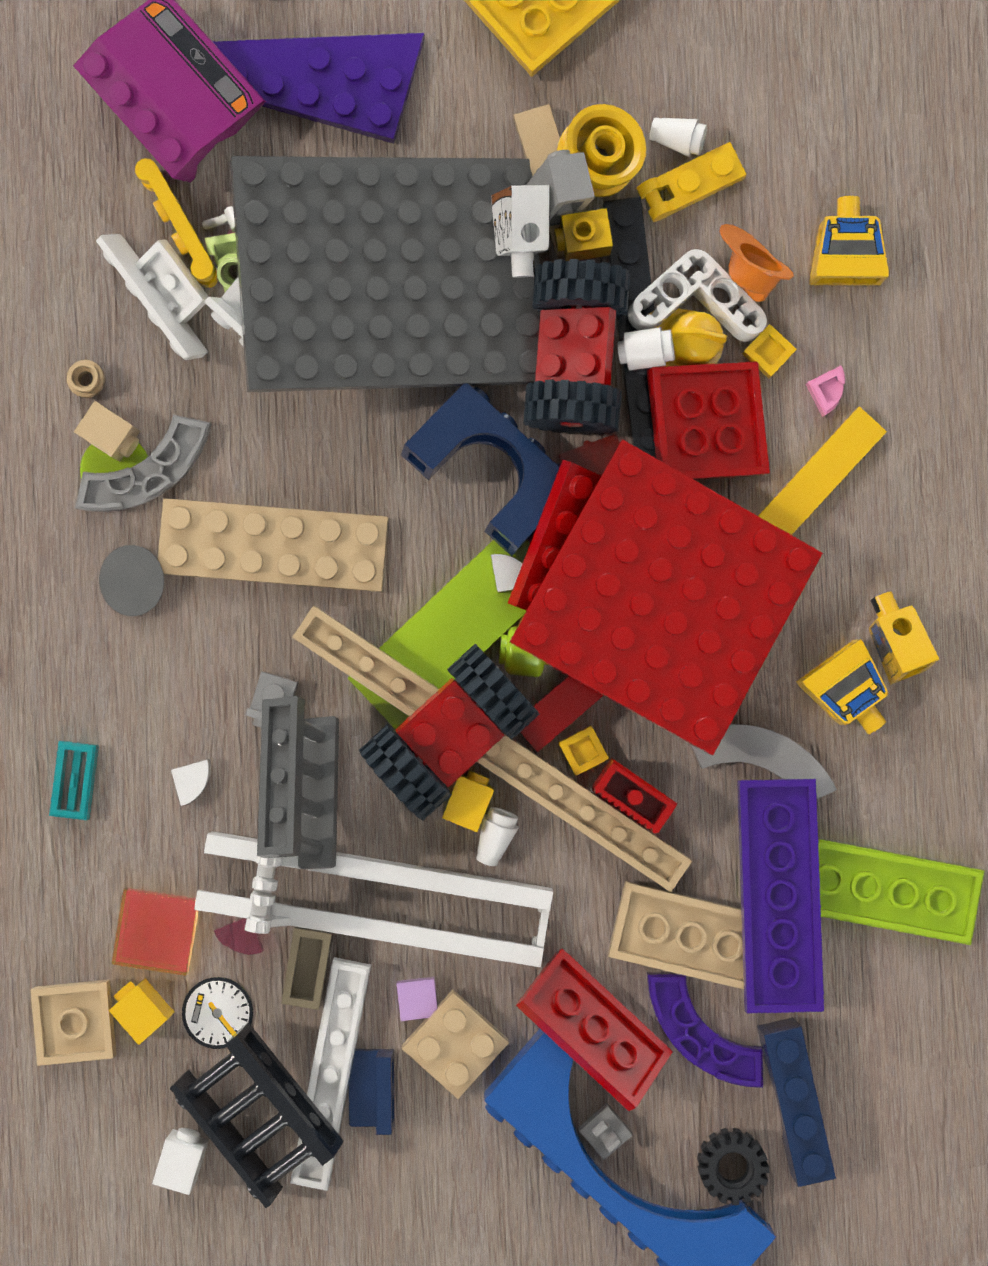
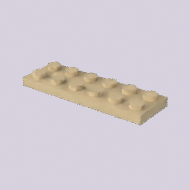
M163 498L158 561L165 575L383 592L389 518L386 516Z

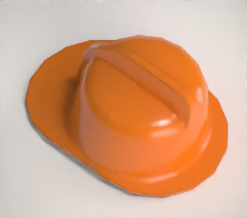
M724 224L720 226L719 232L722 239L733 250L729 263V277L754 301L762 302L774 290L781 279L790 280L794 277L790 268L777 260L752 235L734 225Z

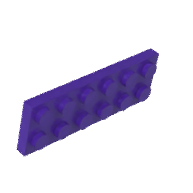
M816 779L737 780L745 1012L747 1014L824 1012Z

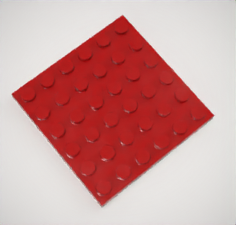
M622 439L509 643L713 756L823 553Z

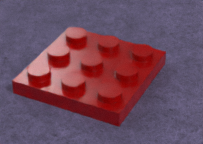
M758 362L651 367L647 370L656 459L694 480L764 476L770 473Z

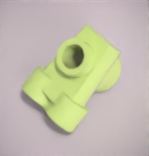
M235 233L205 238L208 255L214 256L217 266V278L223 285L224 292L236 280L229 272L231 265L237 264Z

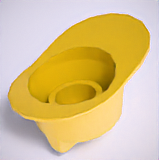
M678 308L657 327H661L662 331L671 330L675 360L667 361L666 366L716 364L721 358L724 343L727 341V335L723 334L720 323L712 315L705 312Z

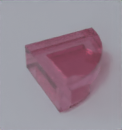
M247 918L239 919L214 930L218 940L236 952L253 955L264 951L258 933L245 930Z

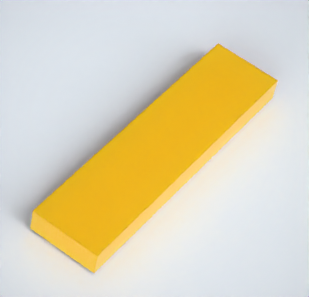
M859 406L758 516L792 535L887 431Z

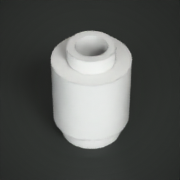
M661 327L625 332L624 340L618 341L620 364L627 363L628 369L631 371L666 366L667 361H674L675 354L671 330L662 331Z

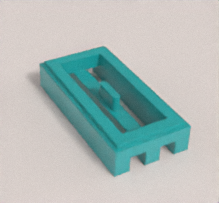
M59 741L49 816L86 821L90 819L99 745ZM68 750H73L74 755L67 809L64 810L61 809ZM83 752H87L80 811H76Z

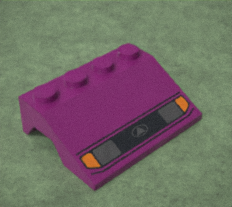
M147 0L100 35L73 65L173 179L190 183L196 178L198 164L214 146L237 134L266 102L176 0Z

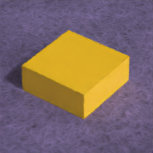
M769 324L742 354L750 362H758L759 370L770 379L797 349Z
M592 725L558 742L575 776L609 759Z

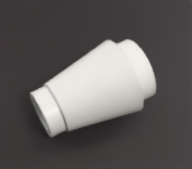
M655 117L652 122L649 139L688 157L691 154L700 155L705 143L707 125L699 123V119H661Z
M490 807L488 814H484L478 854L476 856L479 862L489 866L498 865L499 860L519 829L516 825L518 817L515 814L497 807Z

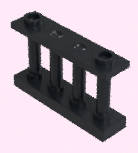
M248 1022L225 1044L230 1054L198 1079L188 1069L170 1087V1090L174 1093L177 1103L190 1113L243 1179L249 1193L254 1198L259 1199L263 1206L267 1208L273 1203L283 1188L279 1183L281 1178L310 1156L315 1157L323 1166L334 1158L344 1140ZM238 1066L243 1067L253 1079L254 1084L220 1109L206 1091ZM262 1096L267 1097L278 1110V1114L244 1139L231 1123V1120ZM286 1126L291 1127L302 1140V1144L268 1169L255 1153V1150Z

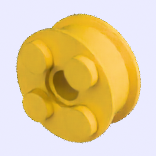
M596 104L584 108L573 118L560 136L557 151L569 150L570 154L584 152L595 197H607L621 191L640 171L646 157V141L639 124L626 111L613 105ZM595 145L605 149L608 156L601 155Z

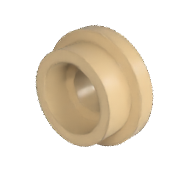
M77 361L67 372V385L79 397H94L104 387L105 374L102 368L93 361ZM87 373L92 374L93 380L91 384L83 386L81 384L82 376Z

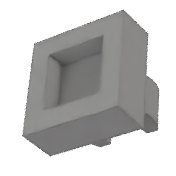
M608 1103L604 1104L579 1126L580 1133L603 1160L633 1135L632 1131Z

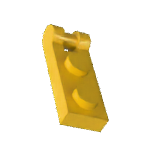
M728 142L658 177L644 181L636 189L641 199H646L650 207L648 213L652 221L657 222L744 180L747 174L731 142ZM667 188L672 199L663 201L659 192Z

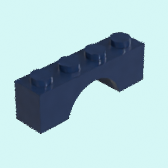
M793 1017L757 1025L765 1064L779 1107L783 1130L782 1140L791 1176L798 1187L836 1179L802 1027Z

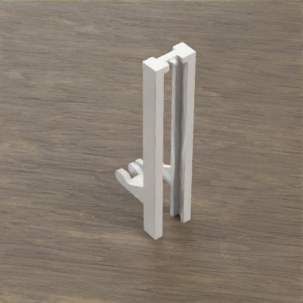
M213 831L207 834L204 853L255 861L258 863L257 874L253 878L252 888H254V891L251 893L250 898L198 890L194 910L247 918L246 931L267 934L270 932L271 927L295 926L541 967L553 896L552 888L336 852V866L334 868L308 869L309 871L537 908L541 913L538 934L532 938V944L527 945L275 903L276 895L271 894L272 891L277 890L278 880L274 879L275 869L278 866L300 869L298 867V856L262 858L257 856V839Z

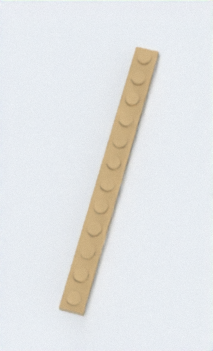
M315 605L292 637L408 716H411L439 690ZM503 733L505 736L477 761L669 892H672L692 862L689 857L514 739L511 740L505 733Z

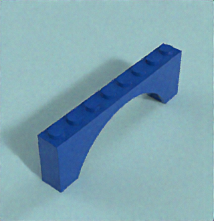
M541 1029L533 1035L484 1091V1101L487 1103L485 1109L493 1118L501 1123L504 1119L516 1129L513 1133L521 1143L528 1148H531L532 1145L538 1148L544 1154L542 1159L549 1168L558 1174L561 1170L572 1179L571 1186L583 1198L588 1199L591 1196L601 1205L599 1207L600 1212L614 1225L618 1222L623 1224L629 1230V1238L640 1249L645 1250L648 1247L658 1256L656 1261L660 1266H752L776 1238L770 1224L743 1200H739V1205H732L731 1203L712 1209H674L641 1199L611 1180L590 1157L573 1124L569 1108V1079L573 1059Z

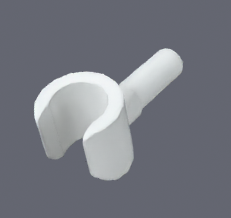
M233 206L227 207L224 210L225 214H221V216L204 220L202 222L203 228L207 230L229 224L232 232H235Z

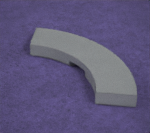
M173 415L167 433L160 444L151 452L149 457L131 468L109 473L83 472L75 508L94 512L119 511L137 507L164 494L175 486L195 464L208 439L212 424Z
M730 724L713 756L690 744L702 769L720 763L743 762L767 769L780 779H816L817 799L837 790L825 769L808 751L791 739L768 729L744 724Z

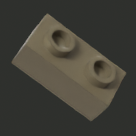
M294 927L281 1004L315 1010L320 1009L334 933Z

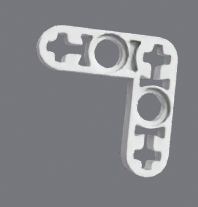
M699 249L688 251L641 292L629 307L627 314L629 322L637 330L657 328L685 301L694 295L740 341L748 342L754 340L764 330L767 322L766 315L761 307L729 277L728 273L708 253ZM698 265L701 270L696 271L688 280L684 275L690 267ZM672 283L677 286L680 297L671 298L667 296L663 291V284ZM713 289H724L729 295L730 302L721 303L717 301L713 295ZM655 300L658 305L651 315L643 316L641 311L647 309ZM737 304L740 308L732 314L730 311ZM747 318L753 322L748 327L742 323Z

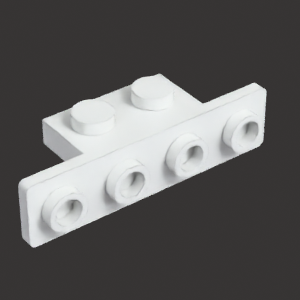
M101 235L96 242L103 250L104 258L118 270L125 280L127 289L134 296L138 297L147 309L148 317L155 325L161 328L170 340V346L173 351L184 360L204 357L208 351L187 322L206 304L204 302L209 296L166 239L158 240L139 259L122 235Z

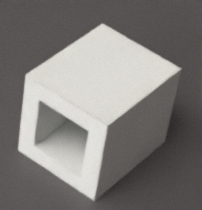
M172 1129L165 1139L152 1184L189 1195L196 1184L209 1140L201 1138V1134L193 1129Z

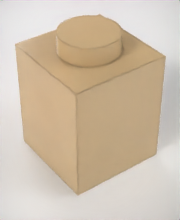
M94 401L74 430V433L120 462L123 456L129 457L139 443L137 436L140 430Z

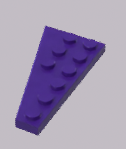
M424 33L213 41V43L263 97L266 102L262 107L394 144L425 35Z

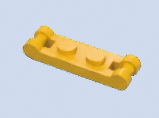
M141 159L135 166L136 176L147 190L155 192L159 200L153 202V205L164 223L171 220L177 231L171 237L181 254L185 255L189 252L192 257L191 273L201 286L205 288L214 287L219 281L217 269L168 182L153 160Z

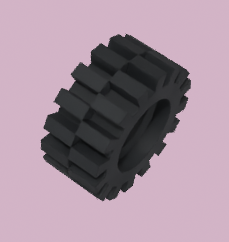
M727 1128L720 1129V1135L716 1136L713 1132L709 1135L710 1141L708 1143L704 1141L700 1146L702 1153H698L697 1156L699 1175L709 1194L713 1198L717 1196L721 1203L726 1204L727 1200H730L732 1205H739V1200L744 1199L747 1204L752 1201L750 1198L752 1194L755 1193L758 1197L762 1193L761 1185H767L768 1178L766 1173H770L769 1165L766 1161L768 1159L758 1141L754 1140L748 1132L743 1134L737 1128H733V1132H728ZM728 1153H739L747 1160L746 1172L742 1177L735 1180L726 1179L719 1173V1162Z

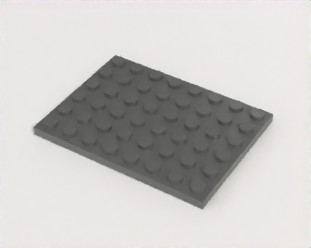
M231 156L230 171L247 393L462 386L465 383H468L470 386L534 383L540 312H538V309H534L532 305L534 277L513 278L511 256L497 255L491 195L510 186L526 185L533 176L529 159ZM539 253L534 255L535 268L540 264Z

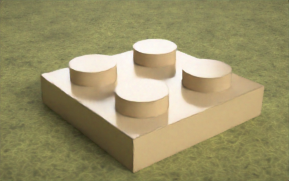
M110 979L38 986L30 990L37 1066L112 1059L117 1055L113 1015L108 1011L112 1008Z
M452 989L437 1006L433 1014L426 1018L402 1044V1050L459 1099L509 1044V1040Z

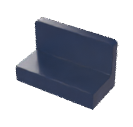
M355 1049L349 1079V1125L351 1127H376V1135H392L395 1126L394 1049Z

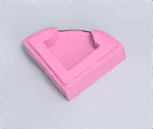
M842 366L806 383L822 417L830 413L842 397L845 384V374Z

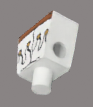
M549 185L510 186L491 195L496 253L498 256H511L513 278L534 277V255L548 251Z

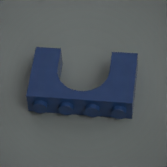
M465 383L404 444L401 456L429 481L457 451L466 446L486 444L503 451L516 468L518 489L515 496L489 522L484 532L510 556H513L535 533L561 463L556 464L546 455V450L541 443L534 438L528 439L519 431L516 421L510 415L496 410L490 404V399L484 391L478 387L472 388L468 383Z

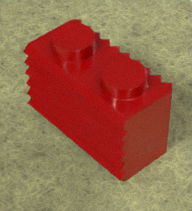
M613 758L609 760L592 785L593 791L596 794L599 793L608 803L611 802L614 807L624 811L627 816L636 820L652 833H659L678 804Z

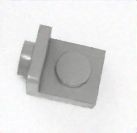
M261 671L251 706L247 708L245 714L254 718L252 725L260 728L262 726V700L295 696L299 682Z

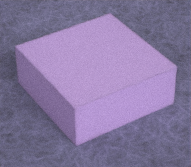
M435 977L397 981L401 1021L429 1018L438 1006Z

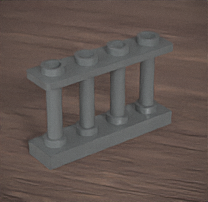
M299 696L262 700L257 856L262 858L298 856V867L303 870L334 868L336 866L339 719L335 716L304 719L305 699Z

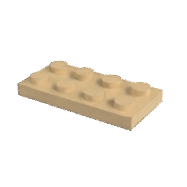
M625 881L608 950V957L744 989L741 909Z

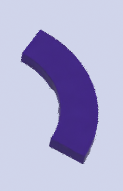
M647 972L648 990L655 1015L675 1048L693 1065L719 1080L740 1086L763 1088L762 1048L732 1042L708 1027L692 1005L688 994L686 975L673 972Z

